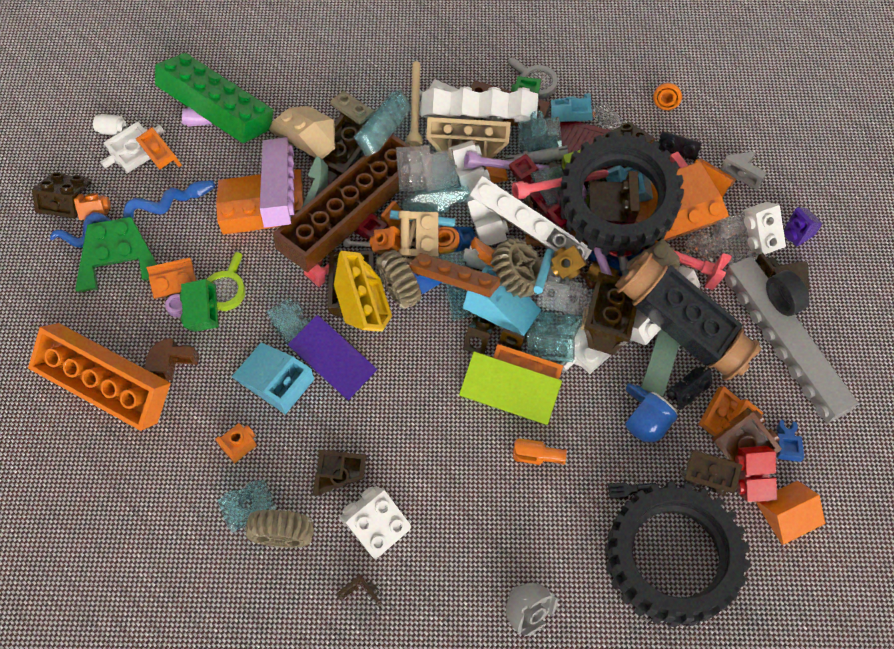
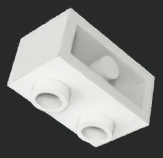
M764 202L744 209V224L747 228V242L751 251L767 254L786 247L780 205Z

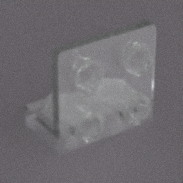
M745 213L717 221L711 233L721 254L725 253L732 256L727 264L728 267L750 256L756 261L759 253L751 251L748 246V232L744 224Z

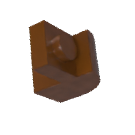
M168 338L157 342L149 350L144 369L166 381H173L176 364L198 365L200 356L194 347L190 345H180L178 347L173 338Z

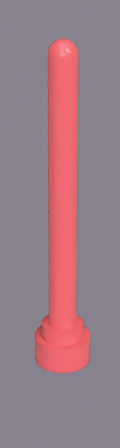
M606 169L594 171L587 176L585 182L606 178L609 172ZM562 178L532 184L524 183L523 181L514 182L512 184L513 197L518 200L524 199L532 192L561 187Z

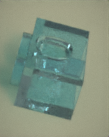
M264 480L252 481L245 488L239 491H229L223 495V498L218 499L226 525L231 532L244 528L248 516L252 512L262 511L263 509L277 510L270 490ZM248 499L253 500L250 507L242 508L244 501Z

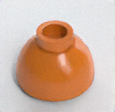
M667 82L656 88L653 100L658 108L672 110L681 103L682 93L676 84Z
M443 226L438 228V253L450 255L458 248L460 237L456 229Z

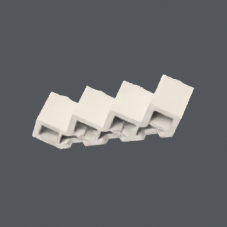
M433 86L430 90L422 93L421 116L426 118L447 117L467 120L483 118L486 121L503 122V119H515V122H526L537 119L538 94L530 92L528 88H518V91L506 93L502 92L500 88L491 87L487 91L478 93L472 91L470 87H460L457 91L448 92L444 91L442 87Z
M471 140L448 148L472 222L476 228L478 239L488 246L506 241L505 233L509 232L506 221L501 220L499 215L469 196L482 176L491 181L488 170H484L482 166L475 169L464 167V157L467 151L476 152L477 155L482 157L479 145L475 146Z

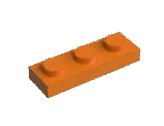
M497 344L493 356L495 359L556 379L560 378L563 365Z

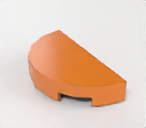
M474 237L471 242L472 250L476 249L479 252L478 258L494 268L491 261L493 260L492 254L495 250Z

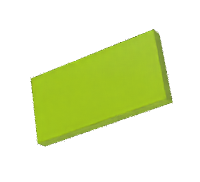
M474 352L459 396L548 426L562 380Z

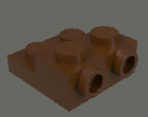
M749 408L729 421L730 425L712 438L724 456L735 462V457L738 456V448L768 446L776 453L782 450L777 443L780 439L771 428L767 430L763 425L766 422L763 416L757 410L753 412Z

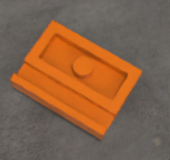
M190 257L146 267L154 299L180 294L181 284L197 281L192 258Z

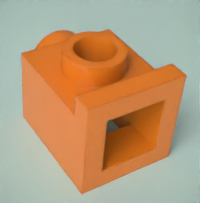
M98 193L85 195L84 198L83 194H79L74 199L79 220H85L86 216L93 212L102 213L106 216L111 209L110 199L106 195L98 196Z
M394 226L388 229L374 230V236H371L369 240L372 251L379 255L391 250L398 252V249H401V230Z
M240 423L222 437L215 439L234 464L257 446L253 439L256 436L248 425L243 428Z

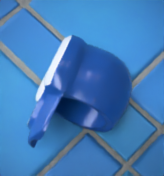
M628 383L625 390L641 404L625 423L627 430L643 442L653 443L659 441L665 436L672 424L676 422L678 418L677 411L659 394L655 392L649 393L639 385Z

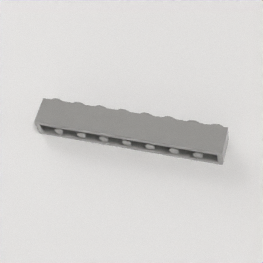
M750 256L730 265L724 277L726 284L733 289L739 303L744 305L750 313L751 320L757 323L762 330L764 338L774 347L777 357L783 360L788 367L790 375L800 384L804 395L812 401L818 415L824 418L828 424L851 412L859 403L796 316H785L772 305L766 291L768 278L753 257Z

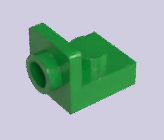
M517 76L516 84H512L511 91H518V88H528L530 92L537 93L539 96L541 79Z

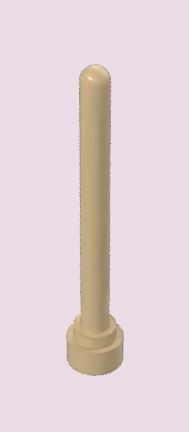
M414 61L412 64L411 132L406 137V143L414 149H419L423 145V137L419 133L420 63L418 61Z

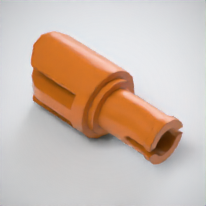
M518 438L514 443L512 456L517 462L541 465L543 461L565 465L567 450L546 447V444L542 441Z

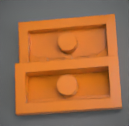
M722 386L716 390L698 425L711 435L716 436L730 425L729 421L745 409L749 408L753 412L757 410L761 415H763V412L749 400H740L725 386Z

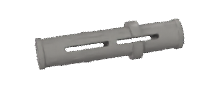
M565 145L531 152L526 150L523 153L506 155L505 158L507 161H515L524 154H527L535 164L563 159V155L568 154V147Z

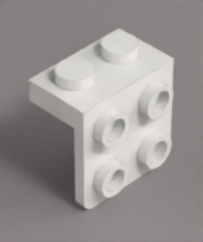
M375 486L374 488L366 489L361 495L362 498L356 503L347 505L342 510L343 514L339 516V519L345 526L351 529L373 558H378L410 530L411 525L386 491Z

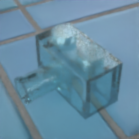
M536 111L530 114L531 121L518 122L521 153L526 150L531 152L562 146L559 117L544 119L543 112L538 111V117H536Z

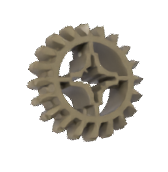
M518 238L506 240L498 245L492 254L493 260L491 264L494 266L492 271L496 273V277L500 278V286H504L506 292H511L513 297L518 295V297L523 298L535 294L533 289L542 263L540 261L541 257H538L536 254L537 250L534 251L531 244L526 245L524 240L520 241Z
M396 250L381 254L376 260L378 274L391 297L399 307L404 309L416 305L421 299V290L406 260Z
M282 509L257 510L248 516L245 536L254 543H260L269 547H303L309 545L312 540L314 522L310 517L299 512L283 511Z

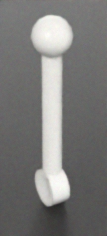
M350 239L343 241L345 247L351 245L370 247L369 242H357Z

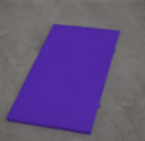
M316 315L287 344L347 400L378 370L319 315Z

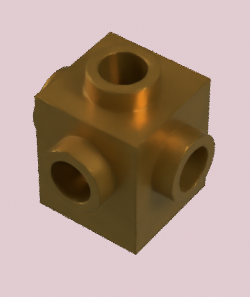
M573 245L568 249L564 246L553 253L555 257L551 259L553 264L550 267L556 277L561 276L562 279L568 277L570 280L581 273L579 269L587 265L576 245ZM565 259L570 261L569 267L564 265Z

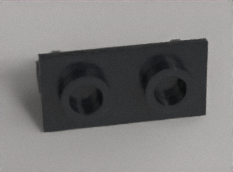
M662 131L658 141L660 144L659 150H668L671 154L679 152L682 157L696 161L702 142L672 134L669 131Z
M702 366L699 368L695 367L684 377V381L688 384L680 380L669 389L667 396L672 401L677 400L679 410L691 404L700 393L710 388L713 383L711 368L705 370Z

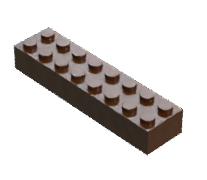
M390 133L291 217V224L282 225L273 232L275 249L308 273L353 233L371 213L374 214L422 171L423 154Z

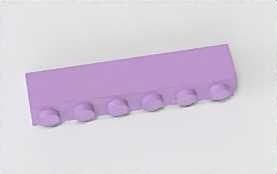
M288 137L263 140L260 212L264 228L291 224V215H295L293 204L295 202L293 192L295 191L293 181L295 179L293 170L294 148L293 145H289Z

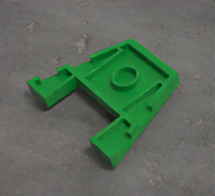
M132 217L87 225L75 287L76 292L81 293L98 289L95 267L138 259L142 280H149L146 267L157 265Z

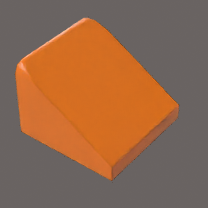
M484 166V170H488L492 183L508 181L506 169Z
M395 201L391 202L381 214V220L388 224L386 229L401 225V220L390 219L391 210L402 211Z

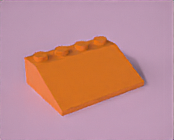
M701 162L678 169L677 175H682L684 180L681 189H684V196L673 226L664 237L666 242L723 222L729 217L721 194ZM651 181L653 199L639 202L640 212L636 219L638 223L648 219L655 211L658 203V193Z
M301 169L294 170L295 179L293 181L295 191L293 192L295 202L293 204L295 214L302 208L305 201ZM261 174L218 180L216 200L217 222L223 235L280 227L264 228L260 212Z

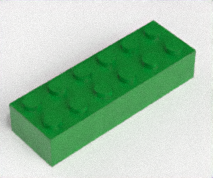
M182 53L155 64V86L185 106L190 107L197 114L244 144L270 131L269 128L272 124L274 109L199 62L191 55Z

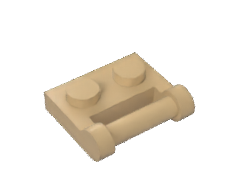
M399 211L398 219H401V249H398V253L402 257H417L419 253L438 257V212ZM409 220H415V249H409Z

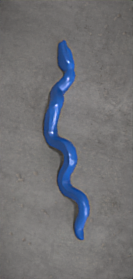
M212 180L194 182L184 191L170 187L163 193L159 202L143 198H132L124 206L123 218L132 217L134 220V211L136 209H143L158 215L164 214L170 209L173 199L185 202L190 198L201 197L215 188V183ZM93 212L87 215L83 221L82 237L77 238L66 231L56 229L51 233L50 240L60 237L70 245L82 248L87 225L110 221V219L102 213Z

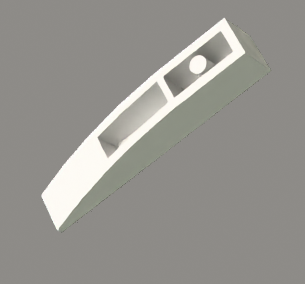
M483 176L469 195L532 238L553 249L554 252L564 246L568 249L576 245L586 261L592 251L587 248L586 244L583 242L579 243L574 236Z

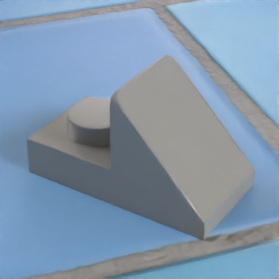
M755 151L727 155L721 168L725 173L758 190L767 172L751 164L756 153Z

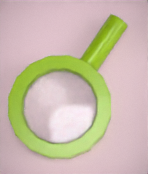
M239 252L234 253L227 271L216 272L207 278L208 281L216 285L218 310L228 311L234 309L241 304L245 297L246 289L239 275L236 274L243 256Z

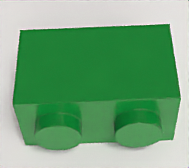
M207 279L181 284L180 301L182 303L183 313L181 314V322L183 327L193 332L218 328L216 285Z

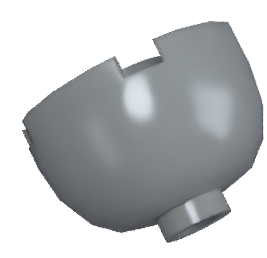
M527 583L516 586L511 590L506 604L507 619L518 634L521 633L523 636L531 635L546 624L541 620L547 614L552 617L557 608L558 600L541 584Z

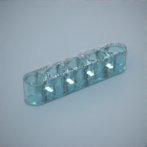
M397 90L390 94L355 135L354 138L365 156H370L380 150L411 110V105L402 90Z

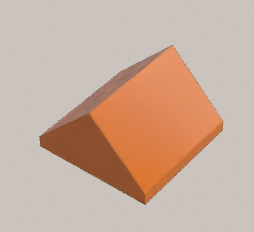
M798 480L777 490V500L755 501L782 545L825 524L820 495Z

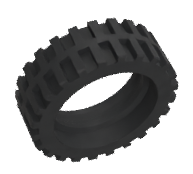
M609 132L608 138L602 139L601 135L594 137L592 144H589L587 141L583 143L580 153L574 151L571 155L570 163L567 162L564 168L559 206H562L560 213L562 219H567L566 228L569 232L575 230V239L579 243L585 240L588 242L587 248L592 251L597 247L603 249V255H608L609 251L617 252V257H624L626 251H631L632 255H637L642 247H645L647 250L655 244L656 240L659 242L664 239L667 231L669 232L682 205L684 189H681L684 180L682 175H677L679 169L677 162H670L671 154L668 150L664 152L659 150L660 144L658 142L648 143L645 141L646 136L640 135L639 138L631 137V132H624L623 136H616V132ZM619 165L633 168L644 174L655 186L658 193L656 209L648 219L639 223L620 225L607 222L591 212L583 201L582 189L587 176L597 169L606 166Z
M667 482L661 488H659L657 483L651 485L646 492H643V490L637 492L631 501L628 500L615 518L608 533V544L605 548V556H608L607 572L613 575L612 585L614 589L619 588L624 596L621 598L626 605L631 602L637 608L635 613L640 616L644 613L652 617L651 622L659 624L661 621L668 622V627H677L679 624H685L686 627L694 626L696 623L705 622L721 612L739 595V589L745 585L747 580L744 573L750 568V560L745 559V554L750 550L749 542H742L741 536L745 533L743 525L737 527L733 521L737 515L733 510L727 512L721 506L724 501L720 497L714 501L707 496L709 490L702 488L699 492L692 490L693 484L684 483L681 488L676 487L675 482ZM665 512L687 516L700 524L711 536L718 552L719 564L715 578L705 590L688 597H673L656 590L642 577L635 564L633 544L640 526L652 516Z

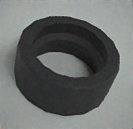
M781 271L767 280V295L772 305L781 314L793 316L806 309L809 305L810 297L808 290L801 278L793 271Z

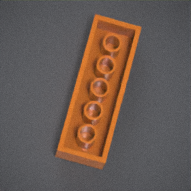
M60 323L39 328L28 369L140 431L158 423L171 384Z

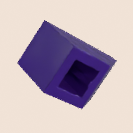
M798 207L794 210L783 229L784 235L787 240L798 247L815 236L823 223L808 208Z

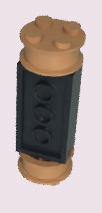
M646 251L638 260L635 259L627 270L629 272L627 275H623L615 284L618 288L617 292H624L633 300L632 304L704 365L709 368H716L722 373L723 380H731L737 374L743 375L750 367L748 364L750 360L762 349L759 346V341L748 338L744 334L743 324L673 266H661L652 258L653 253H647Z

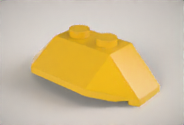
M340 251L334 288L344 322L361 330L383 331L391 319L392 313L381 279L372 267L363 260L364 257L361 253Z

